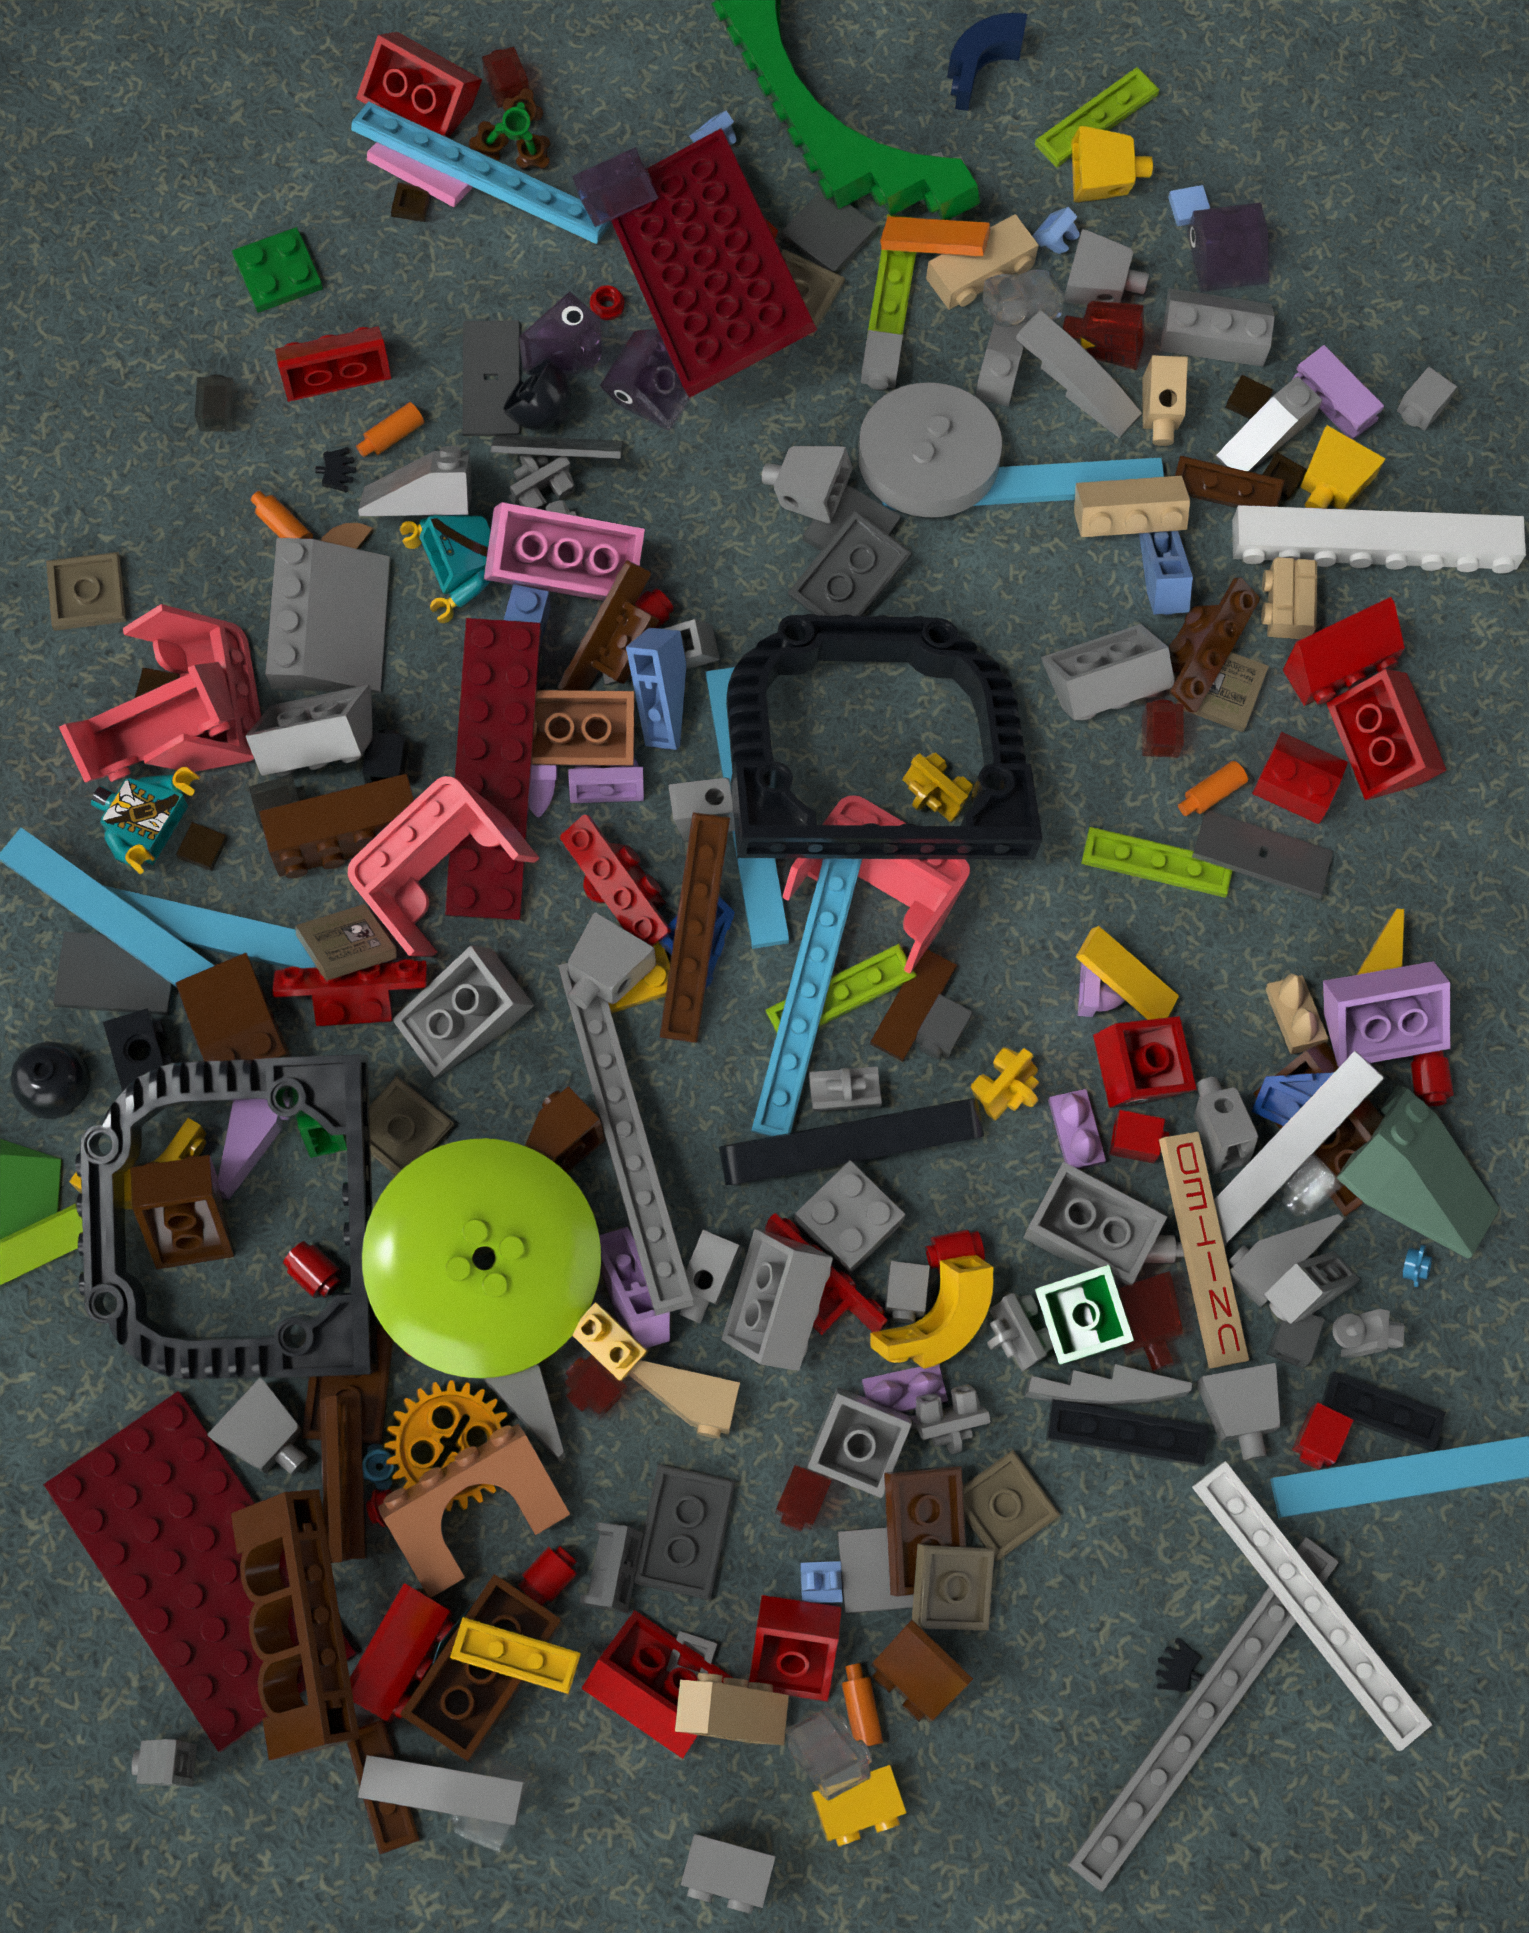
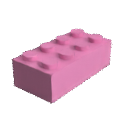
M502 502L494 507L484 580L511 585L517 584L545 591L604 601L615 582L618 572L627 560L640 566L645 529Z

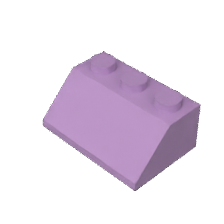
M1434 961L1323 981L1324 1016L1338 1067L1354 1051H1357L1369 1063L1450 1049V982Z

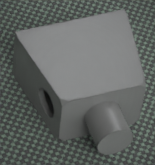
M1082 229L1063 302L1118 308L1123 290L1144 295L1149 274L1129 269L1134 252L1131 248Z
M793 446L788 449L782 465L771 463L764 465L762 483L774 486L780 506L784 509L831 524L853 467L846 447Z
M729 778L668 785L673 820L683 841H689L693 812L729 817V832L735 830L731 782Z
M595 912L568 961L570 978L576 982V985L568 994L569 999L583 1009L588 1007L596 995L610 1004L617 1003L655 967L654 947Z
M1208 1077L1199 1081L1196 1087L1200 1097L1194 1119L1213 1175L1246 1166L1251 1161L1258 1135L1238 1090L1234 1087L1222 1090L1217 1077Z
M702 1230L685 1272L694 1305L682 1308L679 1315L701 1323L709 1302L719 1305L743 1250L740 1245ZM710 1272L713 1276L710 1288L701 1289L698 1282L702 1273Z
M1272 1363L1202 1376L1196 1382L1219 1441L1239 1439L1244 1461L1266 1457L1262 1434L1272 1433L1280 1428L1276 1364Z
M261 1378L251 1386L207 1434L218 1445L265 1474L277 1462L293 1476L308 1460V1457L294 1445L296 1440L302 1435L303 1430Z

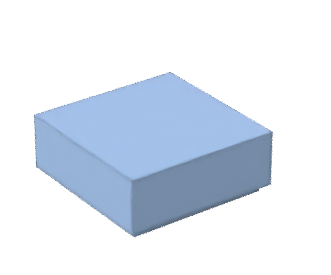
M1203 185L1170 191L1168 198L1177 226L1209 221L1211 219L1212 212Z

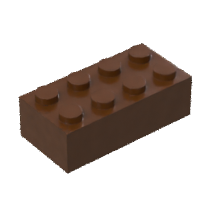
M406 773L259 811L269 854L279 877L286 875L287 878H299L306 875L308 869L323 866L324 869H333L342 866L345 863L344 860L354 858L403 812L414 799Z
M495 1574L465 1616L467 1619L550 1644L564 1624L562 1619ZM458 1627L399 1715L467 1762L472 1763L525 1681L451 1659L450 1656L458 1634Z

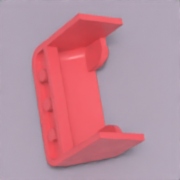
M160 604L123 628L124 635L153 642L154 654L158 664L169 672L180 674V677L189 674L187 668L193 665L219 662L226 677L235 719L229 721L231 729L213 737H210L208 731L198 736L182 733L143 756L144 763L174 770L188 767L193 772L254 760L245 736L260 719L261 712L249 643L243 630L231 622Z
M213 662L193 665L187 668L189 674L88 720L59 726L84 782L107 776L110 782L121 779L131 774L129 767L143 761V756L182 733L198 736L208 731L210 737H213L231 729L229 721L235 719L226 677L220 663Z
M445 776L437 779L350 861L348 866V878L351 884L409 956L432 957L437 953L432 944L416 926V923L426 914L429 907L428 894L418 881L469 834L483 846L495 847L501 844L513 860L535 863L539 859V856L508 818L458 778Z
M852 795L842 798L822 825H864L874 823L879 826H900L906 823L868 800ZM797 858L791 866L782 898L789 901L807 876L818 881L823 859ZM862 859L858 877L910 907L903 920L905 932L915 940L904 971L909 974L939 933L966 884L970 867L965 859Z

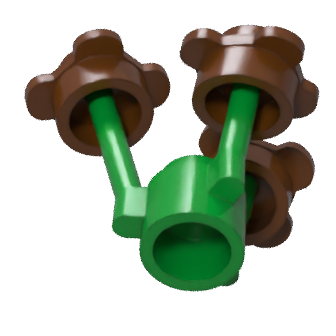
M524 88L518 96L506 98L503 102V109L506 112L503 115L502 123L491 125L488 121L481 122L478 125L476 136L469 140L470 149L497 161L500 157V150L508 144L509 139L517 140L516 145L519 156L516 159V163L519 168L527 169L529 166H538L540 169L546 168L550 164V159L547 156L550 140L544 135L538 136L529 132L530 122L533 120L539 121L543 116L542 108L538 107L533 99V91Z

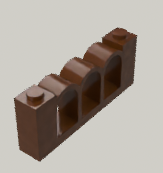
M319 1489L283 1492L231 1513L237 1554L242 1553L240 1564L241 1581L248 1598L255 1603L249 1620L250 1639L257 1656L264 1661L258 1677V1693L261 1705L267 1716H269L262 1719L269 1761L305 1755L360 1739ZM283 1549L290 1587L287 1588L284 1586L279 1572V1561ZM292 1606L299 1640L298 1646L294 1645L288 1630V1617ZM301 1663L309 1705L304 1704L297 1687V1675Z

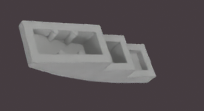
M1041 310L1017 333L1016 341L1042 361L1041 369L1067 389L1065 397L1115 436L1120 438L1141 416L1142 412L1103 367Z
M1115 1364L1110 1370L1109 1379L1073 1370L1069 1375L1067 1384L1031 1376L1027 1382L1024 1397L1049 1402L1055 1399L1102 1407L1140 1405L1185 1397L1191 1391L1193 1383Z
M367 1755L358 1798L517 1826L525 1783Z

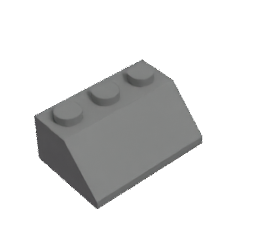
M1169 288L1160 351L1263 367L1272 342L1275 317L1272 304Z
M1142 624L1041 657L1062 709L1074 721L1091 719L1097 713L1110 708H1124L1131 701L1143 697L1159 696L1164 690L1172 688L1175 683L1168 646Z
M369 684L270 705L245 736L261 776L276 773V776H285L302 767L308 766L309 769L314 770L322 768L332 761L342 759V762L348 763L361 758L363 752L373 740L372 696Z
M755 1228L721 1340L761 1365L799 1371L803 1357L807 1353L808 1340L814 1320L819 1313V1303L825 1283L830 1276L833 1258L812 1246Z

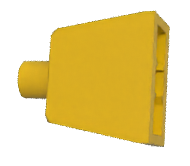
M1080 126L1071 140L1074 202L1079 203L1128 195L1135 184L1136 177L1150 178L1152 175V157L1135 156L1134 139L1130 135Z
M1327 425L1300 486L1311 493L1305 502V508L1327 509L1329 505H1332L1337 509H1346L1376 478L1386 458Z

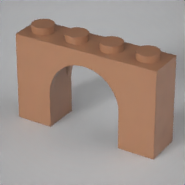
M519 1424L513 1427L504 1426L490 1436L488 1442L478 1448L472 1446L464 1449L456 1455L455 1461L442 1469L436 1467L427 1471L420 1477V1482L407 1490L400 1488L385 1497L384 1503L378 1506L383 1520L429 1598L434 1597L465 1578L441 1532L443 1512L449 1501L461 1490L476 1484H492L503 1488L514 1497L535 1535L570 1515Z

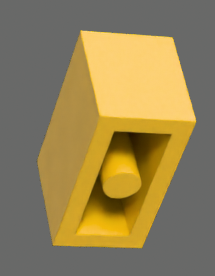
M890 1765L811 1793L826 1841L836 1839L838 1847L861 1839L859 1830L874 1825L876 1832L879 1833L900 1825L898 1816L906 1814Z

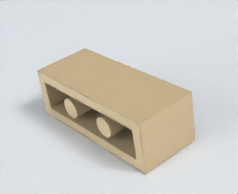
M1014 214L990 227V235L984 256L941 254L928 262L926 279L949 310L957 305L964 307L970 304L980 292L986 289L992 291L999 288L1007 277L1016 272L1018 275L1029 271L1035 264L1039 245L1018 216Z
M1182 476L1076 483L1074 514L1081 537L1187 530L1190 498Z
M698 1673L697 1681L680 1680L675 1732L746 1743L784 1746L789 1695L773 1693L772 1684L749 1682L748 1686V1680L724 1678L722 1683V1675Z

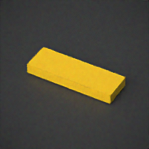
M1100 926L1090 930L1076 958L1147 1020L1168 1018L1179 995Z
M463 1617L450 1658L569 1694L581 1653Z

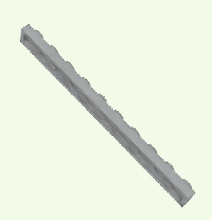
M568 963L558 965L655 1316L693 1306L692 1294L609 1004L597 995L586 1009L574 1004L569 999L568 994L576 985V982L570 978Z
M1307 1537L1303 1538L1295 1549L1322 1585L1339 1563ZM1269 1586L1067 1864L1100 1892H1103L1296 1623V1620Z

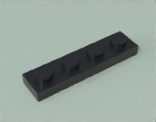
M1053 1399L1050 1406L1046 1440L1203 1467L1205 1464L1209 1426Z

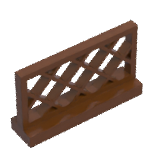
M324 1396V1398H320L323 1512L331 1563L345 1562L351 1559L367 1558L363 1472L362 1396Z

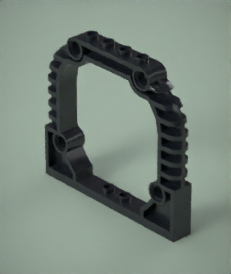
M790 615L780 621L777 633L760 640L755 648L744 654L731 674L726 694L732 763L731 793L737 858L1035 859L1043 839L1031 764L1026 763L1017 696L1013 691L1009 677L1000 670V665L997 661L987 654L978 652L977 645L974 642L958 636V631L952 622L943 618L922 616ZM818 661L908 662L916 671L925 676L952 678L972 701L978 718L984 767L979 772L971 795L973 807L965 813L961 826H916L914 824L879 826L874 823L864 825H817L816 812L803 804L790 791L793 782L791 770L783 763L776 762L773 759L766 691L778 675L805 674L812 670Z
M352 1054L172 1063L150 1070L130 1083L110 1106L105 1115L103 1125L92 1126L85 1131L81 1138L80 1153L76 1156V1173L78 1177H81L82 1191L77 1196V1212L82 1217L83 1232L78 1236V1252L80 1256H83L84 1272H81L79 1276V1291L84 1296L85 1308L89 1317L97 1323H109V1328L117 1342L138 1363L154 1372L172 1378L218 1379L274 1376L275 1378L366 1375L377 1372L376 1315L369 1302L362 1273L363 1239L373 1210L368 1055ZM290 1086L294 1087L299 1095L298 1102L293 1108L287 1107L283 1101V1093ZM267 1099L268 1106L272 1112L279 1116L298 1117L306 1113L321 1124L330 1135H346L348 1182L343 1183L342 1199L344 1206H349V1222L344 1223L343 1235L345 1245L350 1246L352 1292L336 1295L328 1306L315 1318L310 1315L300 1314L284 1319L277 1326L274 1335L197 1338L173 1334L147 1316V1300L144 1288L136 1277L126 1272L124 1172L134 1166L140 1156L142 1126L165 1108L188 1102ZM104 1134H107L112 1140V1149L107 1155L103 1154L99 1149V1140ZM108 1292L113 1294L117 1301V1307L113 1313L107 1311L103 1304L104 1296ZM294 1325L301 1326L306 1332V1341L302 1346L296 1345L291 1339L290 1333Z

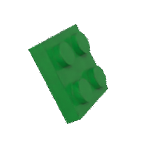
M297 227L231 250L257 313L323 290L320 278Z

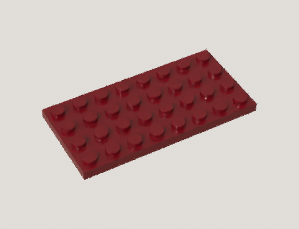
M722 128L648 167L647 171L645 169L599 194L682 386L689 398L817 331V327Z
M178 1390L43 1485L217 1751L222 1752L262 1723L263 1718L269 1717L261 1705L258 1693V1677L264 1661L257 1656L253 1649L249 1632L251 1610L255 1603L248 1598L241 1581L240 1564L242 1553L237 1554L231 1513L256 1503L214 1441L207 1435L208 1432ZM283 1549L279 1561V1572L281 1580L287 1588L290 1587ZM292 1606L288 1617V1630L294 1645L298 1646L299 1640ZM343 1634L346 1658L349 1660L357 1653ZM302 1663L297 1675L299 1694L306 1691Z

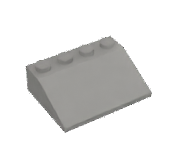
M276 539L265 673L271 689L336 692L369 684L371 693H381L390 556L315 539Z

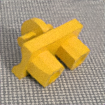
M936 752L927 757L919 753L912 759L911 767L902 779L909 786L908 789L916 795L912 807L919 811L927 805L934 812L938 811L949 822H952L959 815L968 799L973 784L963 776H957L953 781L945 776L943 773L947 768L946 762Z
M1003 1047L993 1061L995 1069L1001 1072V1075L994 1081L985 1074H982L971 1084L970 1088L973 1095L983 1104L986 1114L994 1121L1001 1116L1007 1107L1016 1111L1022 1103L1028 1107H1034L1038 1102V1098L1033 1092L1034 1088L1039 1084V1081L1034 1077L1038 1069L1031 1060L1033 1054L1025 1048L1020 1053Z
M596 1302L582 1316L572 1335L619 1381H622L630 1370L649 1352Z

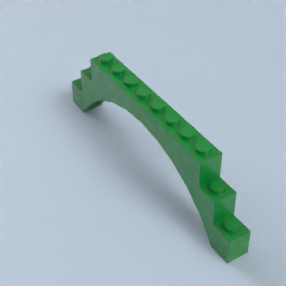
M715 0L711 3L719 22L726 20L729 26L726 28V31L734 47L740 45L744 52L741 53L747 69L749 72L755 70L759 77L756 78L762 94L764 97L770 95L774 101L771 106L780 123L786 121L789 126L787 134L795 148L801 146L805 154L802 155L808 171L810 174L816 172L820 180L817 182L826 200L832 198L838 210L869 193L872 194L879 207L885 206L890 216L924 199L931 213L937 211L941 220H950L980 204L978 185L961 158L913 154L877 143L844 125L814 99L797 77L783 47L780 32L781 0Z

